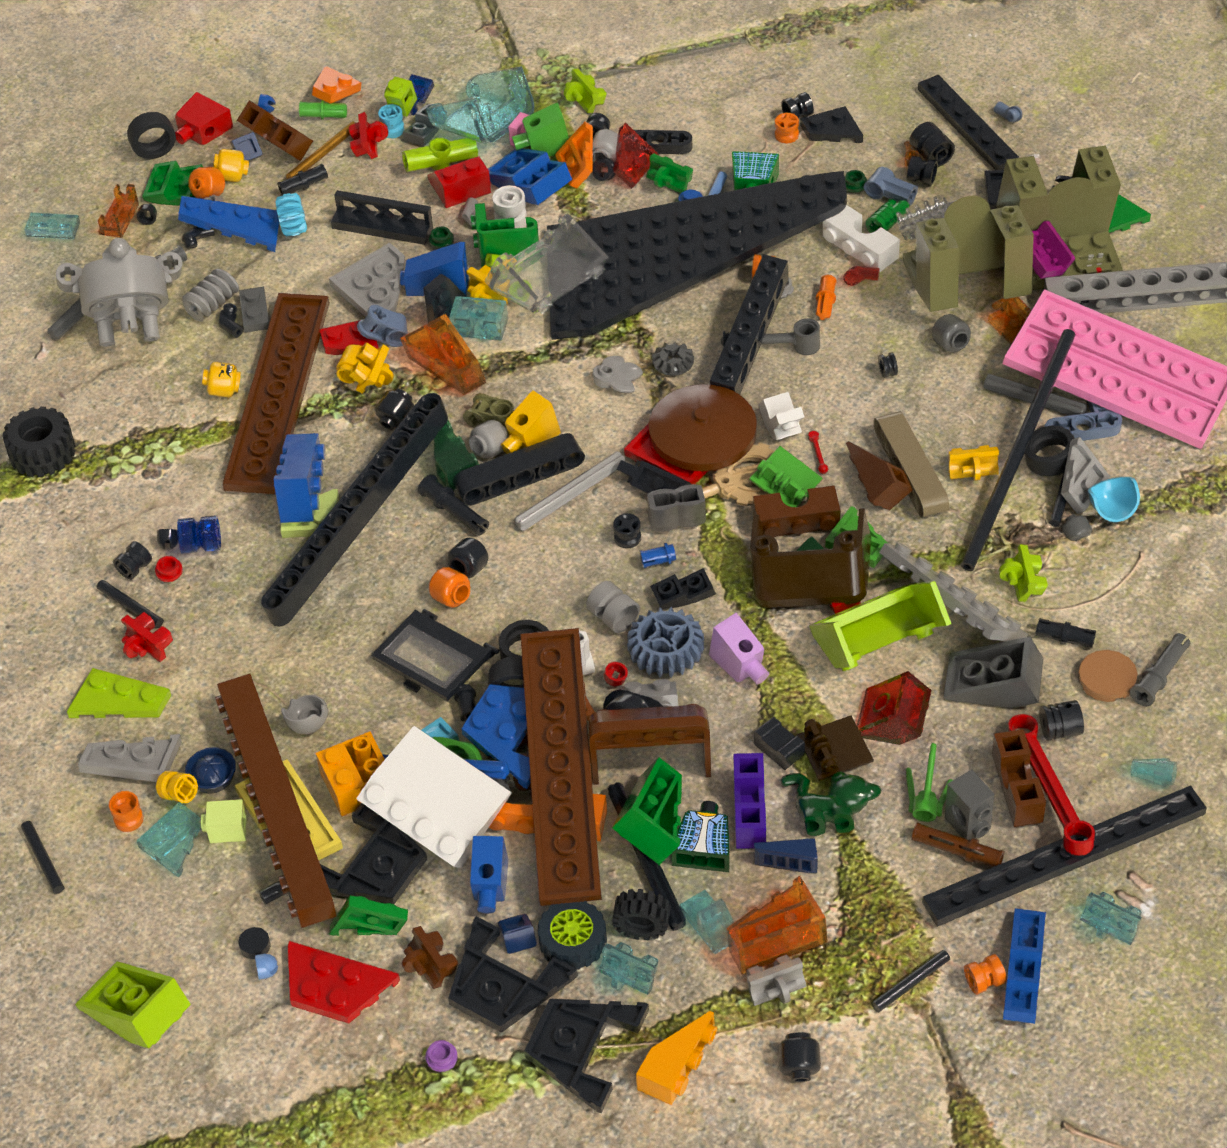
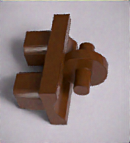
M421 926L412 929L413 939L404 950L406 957L402 961V967L408 973L416 971L419 976L424 974L433 989L442 986L444 977L455 973L458 960L453 953L439 954L444 943L438 931L425 933Z

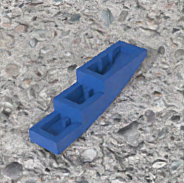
M1017 908L1014 910L1003 1020L1035 1024L1046 912Z

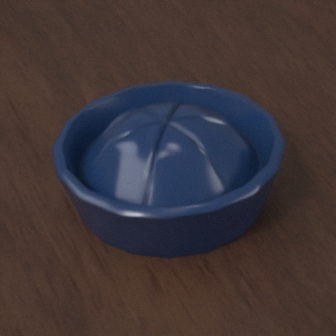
M209 747L197 751L189 758L185 765V773L191 774L197 780L198 790L208 794L220 792L228 787L236 771V761L233 755L226 749Z

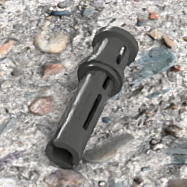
M1176 633L1154 665L1142 672L1140 682L1134 684L1130 689V695L1135 702L1142 706H1151L1155 702L1157 692L1167 685L1168 674L1191 644L1189 639L1184 644H1181L1187 636Z

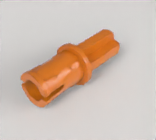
M832 275L821 277L820 288L816 294V316H819L820 320L831 317L832 305L836 301L834 292L837 280Z

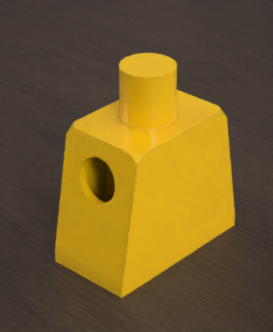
M532 390L506 419L505 425L509 437L501 443L503 451L509 454L518 449H523L558 436L561 431L552 403Z

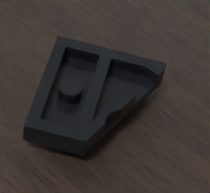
M443 274L438 275L423 288L428 325L435 329L448 321L452 315L469 302V298Z

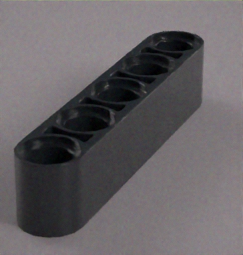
M565 433L462 470L453 478V484L464 504L476 505L574 469L583 463L585 454L575 437L570 433Z

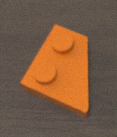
M326 66L313 85L312 95L331 104L361 91L362 82L353 79L349 74L340 73Z
M585 121L555 154L559 162H566L572 180L568 183L576 189L588 178L593 169V127Z

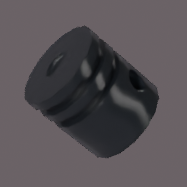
M1077 700L1055 703L1054 705L1049 704L1047 707L1045 705L1040 706V724L1046 740L1082 735L1084 733L1083 714Z

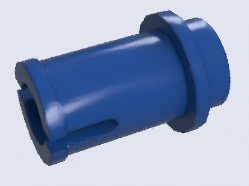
M664 543L662 547L640 551L643 568L666 562L670 565L672 564L671 561L676 560L673 544L667 545V543Z

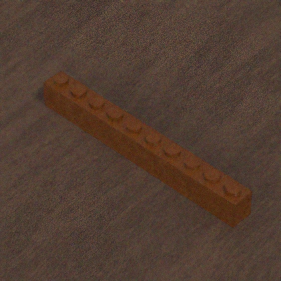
M251 674L218 683L220 695L215 697L217 707L220 713H226L227 717L222 718L227 735H234L235 739L230 740L235 757L241 755L242 761L238 762L242 778H249L250 783L245 785L250 801L256 800L258 806L253 808L258 824L265 823L266 829L261 831L266 846H273L274 852L270 853L275 871L281 869L283 874L278 877L283 895L290 894L291 899L286 902L291 918L298 917L301 928L336 917V910L330 890Z

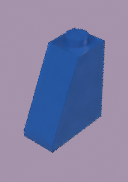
M458 242L406 260L405 270L400 272V284L405 286L406 296H424L423 288L440 274L448 277L467 296L469 275L466 273L468 265L465 242Z

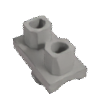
M784 955L776 958L773 963L774 967L763 970L762 967L757 965L747 969L749 993L754 1006L778 997L783 1004L791 1001V992L807 987L803 975V963L799 957L792 960L789 956Z

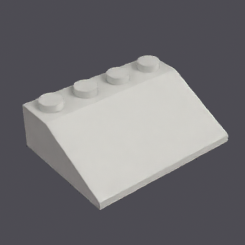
M413 726L372 774L356 799L453 867L462 868L472 853L473 836H483L512 792L416 726Z

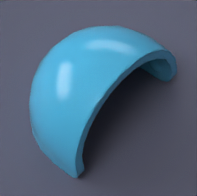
M1132 477L1107 479L1088 489L1092 506L1105 520L1111 522L1124 521L1131 517L1138 508L1140 493L1138 484Z

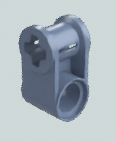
M371 305L367 311L368 315L357 324V329L361 335L368 339L388 344L391 347H401L409 340L406 317L401 313L387 310L379 305Z

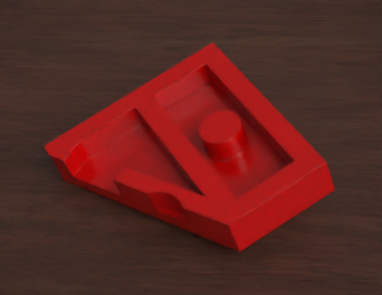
M360 320L320 330L326 354L341 355L349 345L363 346L365 343H368L376 349L379 347L376 340L368 339L360 334L357 329V324Z

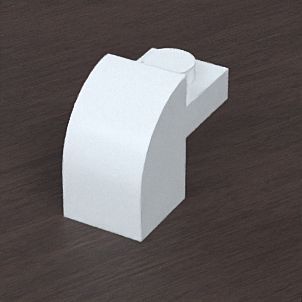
M789 392L763 399L758 404L764 424L774 440L802 433L799 421L804 418L801 407L794 409Z

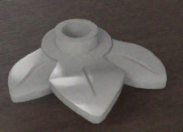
M610 356L603 360L602 365H598L593 369L592 376L594 383L601 388L612 387L618 392L632 393L635 391L632 381L640 378L643 375V370L636 364L625 363L624 358L621 356Z

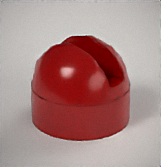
M620 662L609 663L604 671L606 684L614 687L621 686L626 681L628 675L626 666ZM614 671L619 673L617 679L612 677Z

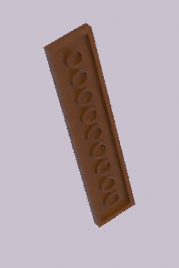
M278 293L222 483L224 491L276 494L274 476L277 475L276 469L280 465V455L283 454L282 448L286 435L294 434L320 340V330L323 328L330 304L328 296Z
M579 628L520 634L540 906L602 900Z

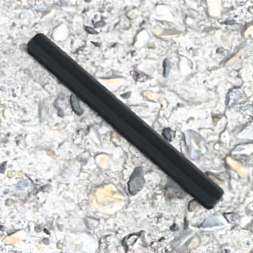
M616 782L608 786V795L619 815L628 799V795L623 784ZM632 844L655 896L660 894L663 896V900L667 899L669 901L668 905L671 908L668 924L670 928L674 931L684 928L686 926V918L661 865H658Z

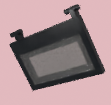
M423 609L422 613L414 610L371 656L373 660L402 675L405 679L403 685L406 688L417 693L423 687L448 702L458 689L486 661L494 657L495 654H498L500 650L487 642L481 646L435 621L438 616L426 609Z

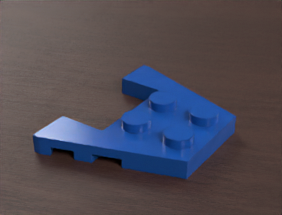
M490 684L461 728L462 735L486 756H491L496 761L508 763L510 773L518 779V783L522 787L527 789L531 784L529 758L516 753V750L527 734L524 688Z

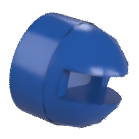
M260 94L258 106L269 113L273 112L275 108L270 105H276L275 99L269 95Z

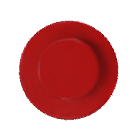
M164 556L157 561L155 574L160 581L172 582L182 575V564L175 557Z

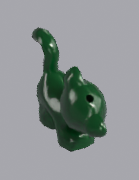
M840 771L832 775L828 795L824 796L808 793L810 780L801 773H790L781 778V784L784 787L795 784L799 785L796 792V809L805 823L807 834L810 836L824 834L826 822H832L838 833H849L854 829L853 814L860 812L867 806L868 801L877 798L881 794V787L867 782L860 776L847 775Z

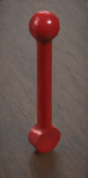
M810 431L808 439L814 445L819 462L818 471L821 474H825L829 468L824 464L819 447V433L817 431Z

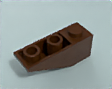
M850 441L846 443L850 452L849 458L858 470V478L866 488L868 500L874 506H881L890 511L912 491L904 470Z

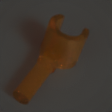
M909 141L904 142L906 150L904 165L906 167L909 165V160L912 156L920 157L919 152L911 148Z

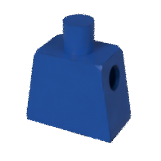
M473 836L470 886L474 900L478 901L477 911L480 913H494L496 911V902L505 901L509 859L504 836Z

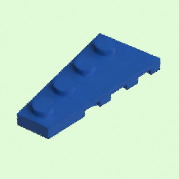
M181 197L179 221L206 230L214 228L222 232L221 235L230 238L232 235L245 238L246 243L252 245L260 243L266 245L267 250L275 252L279 228L277 210L194 197Z

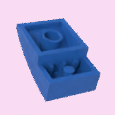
M514 149L488 168L490 182L498 188L508 185L519 187L524 192L525 202L539 205L572 180L566 162L551 161L547 152L529 149L516 151Z

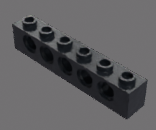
M763 254L712 373L710 385L728 388L741 394L789 279L787 260Z

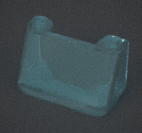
M520 66L475 75L467 82L466 94L469 99L447 104L435 103L426 108L429 121L434 127L487 144L497 141L508 133V126L520 112L528 115L533 114L534 100L523 68Z

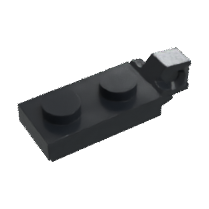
M621 460L616 469L629 476L627 482L631 486L648 494L659 489L675 490L684 485H691L690 482L642 460H637L635 466Z

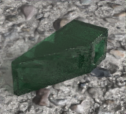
M448 420L434 438V460L438 478L445 487L448 486L455 490L456 488L453 484L455 475L462 470L479 465L475 454L473 452L469 453L466 449L462 437L455 435Z

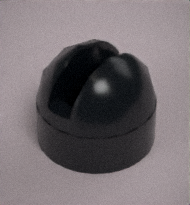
M142 204L137 211V220L143 225H152L157 218L156 207L152 204ZM147 211L150 212L151 217H147Z
M157 530V543L161 548L165 549L166 543H170V549L176 547L179 541V530Z

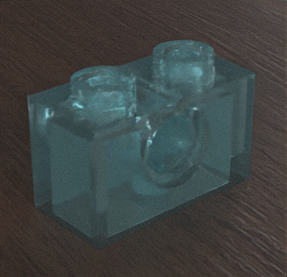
M456 296L449 317L451 335L502 341L508 321L506 301Z

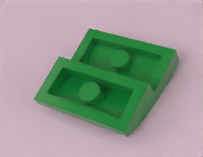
M177 161L155 164L142 195L143 200L161 205L180 206L182 196L196 198L190 192L188 180L193 170L203 167L202 164L181 168Z

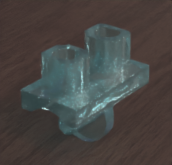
M1091 892L1087 896L1086 906L1080 920L1097 928L1096 937L1104 939L1109 934L1131 945L1135 940L1142 919V912L1132 905L1123 908L1115 904L1113 896L1105 892H1101L1098 895Z
M622 942L618 943L615 947L608 943L603 947V959L599 972L612 978L611 987L618 991L626 984L647 995L652 991L658 967L657 958L650 955L643 956L642 959L633 956L631 947Z

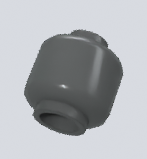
M946 314L935 322L932 328V337L943 349L954 353L967 346L971 338V330L969 325L958 316Z

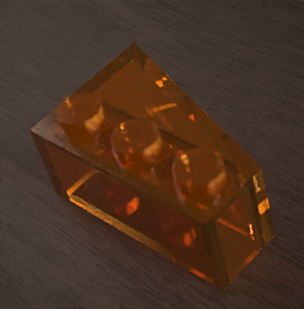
M446 314L400 338L410 360L461 394L465 395L487 383L480 363Z
M801 876L795 878L793 885L784 892L780 893L777 891L773 894L771 901L760 909L755 907L727 928L729 952L741 974L747 973V969L757 965L763 967L774 963L776 958L787 955L790 957L828 942L826 917Z

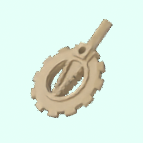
M758 443V445H753L750 451L738 462L716 470L717 473L712 475L714 484L702 488L704 497L708 498L718 494L720 498L725 497L727 500L732 498L736 500V504L742 506L753 504V496L765 495L767 493L759 487L753 488L752 486L755 484L749 478L758 470L757 467L761 461H766L775 451L769 449L770 445ZM743 462H760L757 465L753 464L752 466L740 467V469L736 468Z

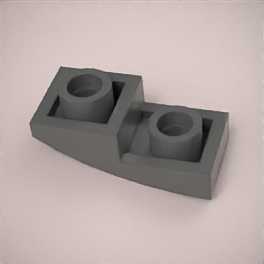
M426 104L415 113V122L403 131V140L424 147L441 128L448 116V110L440 108L435 104Z

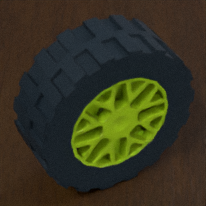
M587 901L552 904L541 915L542 918L538 922L537 931L541 953H544V958L547 961H551L553 957H556L579 970L582 967L592 965L591 963L597 961L601 953H604L606 949L605 943H607L605 920H603V914L593 904L590 905Z

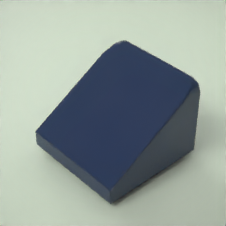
M524 913L497 922L508 954L537 946L534 928L527 914Z

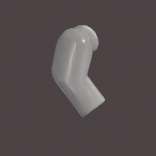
M475 198L467 199L462 212V218L470 225L471 215L475 214V204H479Z

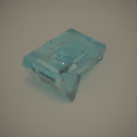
M703 890L680 904L685 918L714 954L741 939L722 898L714 901L708 892Z

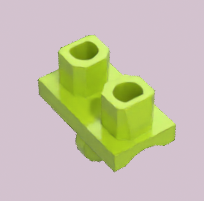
M572 69V80L565 84L563 95L570 102L577 101L587 113H593L595 105L604 104L607 93L603 88L594 87L595 79L591 75H584L579 69Z
M1020 544L1018 546V554L1013 558L1005 559V564L999 568L998 572L1003 581H1009L1011 585H1014L1018 601L1026 602L1031 594L1042 595L1048 583L1046 577L1035 576L1042 568L1041 556L1030 554L1028 545Z

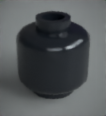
M398 388L386 391L375 409L376 415L380 419L379 423L391 430L394 427H398L414 407L411 395Z
M470 537L462 539L448 552L447 556L449 567L466 575L468 579L473 578L487 565L489 559L485 546L480 541Z
M796 1032L787 1034L785 1040L781 1041L778 1045L779 1069L782 1074L791 1076L792 1082L810 1081L811 1075L818 1073L821 1069L820 1045L816 1039L811 1038L810 1033Z

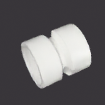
M510 185L498 188L492 196L494 218H514L515 228H524L526 226L525 217H527L524 192L519 187Z

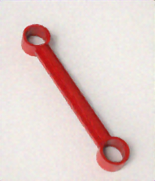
M1027 714L1013 716L1009 720L1008 731L1020 728L1031 731L1025 733L1031 752L1030 765L1036 776L1039 777L1040 784L1064 828L1063 847L1073 855L1081 856L1090 853L1094 847L1095 830L1090 823L1080 820L1037 740V720ZM1083 835L1088 839L1076 841L1071 839L1070 836Z

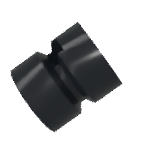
M933 122L920 124L914 129L909 138L911 147L918 154L922 155L925 161L929 159L938 161V167L946 164L955 152L954 143Z

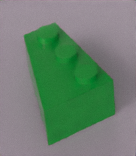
M658 757L638 778L612 827L622 838L628 840L658 865L680 846V838L677 837V827L681 824V817L678 816V806L681 804L682 775Z

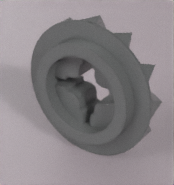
M675 341L673 345H668L664 342L663 347H656L655 354L652 355L653 366L657 371L665 375L675 376L689 371L694 364L692 349H687L686 344L678 345Z

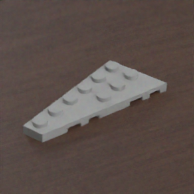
M899 542L896 545L887 543L883 545L879 552L899 569L907 573L912 571L911 578L917 583L935 581L943 603L959 615L965 616L967 614L966 622L973 627L984 630L982 634L986 638L1010 641L1027 637L1028 633L1020 629L1022 626L1020 622L1009 616L1004 618L999 615V609L987 601L982 603L977 600V594L971 589L964 586L959 588L953 584L955 581L953 577L942 571L937 573L931 569L933 567L932 563L922 557L916 559L910 555L912 550Z

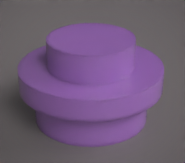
M438 1040L429 1046L425 1058L427 1065L432 1070L445 1072L455 1066L458 1055L456 1048L451 1043L445 1040Z

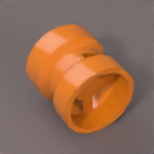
M121 791L112 796L109 801V808L116 828L123 832H131L138 829L143 823L144 816L137 796L130 791Z
M996 954L985 957L983 962H971L964 966L967 983L976 995L986 992L987 988L992 985L999 987L1007 982L1004 967Z

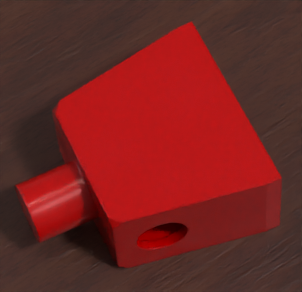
M198 92L194 93L175 115L178 130L175 132L176 141L180 144H184L191 139L200 145H205L233 128L230 109Z

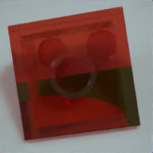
M909 671L866 688L857 722V727L864 739L897 745L921 737L932 690Z

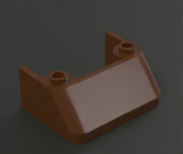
M688 704L683 706L620 710L602 709L593 713L589 718V744L593 785H599L597 750L703 743L705 777H711L710 727L707 710L698 704Z

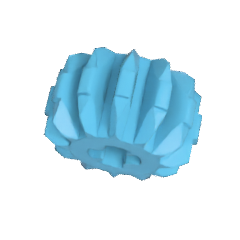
M288 193L277 197L275 204L283 234L285 236H296L306 232L307 223L300 196L297 193Z

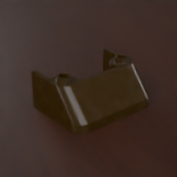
M865 508L859 509L857 530L841 532L834 539L833 549L778 552L777 540L772 536L764 534L760 516L753 515L750 556L756 602L762 607L772 608L831 605V603L850 604L863 600L867 595L871 549V534Z

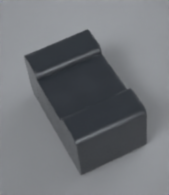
M772 717L754 731V745L784 770L788 769L805 755L804 741L798 736L795 737L784 728L775 717Z

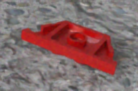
M292 941L288 943L290 1002L293 1007L349 1024L361 1014L364 1008L370 1007L378 1001L380 993L390 985L395 987L400 981L399 973Z

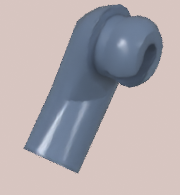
M1000 101L994 107V112L1009 122H1018L1023 117L1022 110L1018 106L1009 107Z

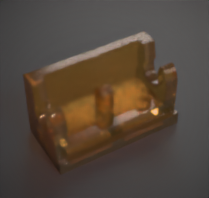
M119 184L115 186L113 190L115 199L105 217L101 214L98 219L99 235L123 237L139 206L134 184L127 185L126 194L120 191Z
M1019 297L997 300L991 307L994 310L999 308L1000 310L988 316V322L1010 345L1014 342L1031 313V309Z

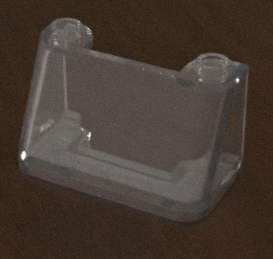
M567 213L559 218V226L556 230L551 231L549 229L541 240L513 257L512 254L508 255L506 252L499 256L488 273L485 283L494 292L530 312H540L542 314L552 306L554 301L589 278L596 279L604 272L605 268L603 266L609 257Z

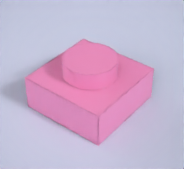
M520 112L508 126L510 145L515 146L512 136L525 132L522 120L529 116L528 114Z

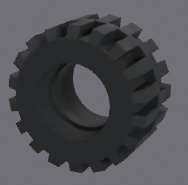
M40 406L39 409L32 407L28 411L19 412L18 416H13L10 419V423L5 425V431L2 435L3 442L12 467L21 474L26 473L29 477L34 475L44 477V474H55L56 470L61 471L64 469V464H69L72 461L71 456L75 455L76 446L69 421L61 411L57 412L54 408L46 409L44 406Z

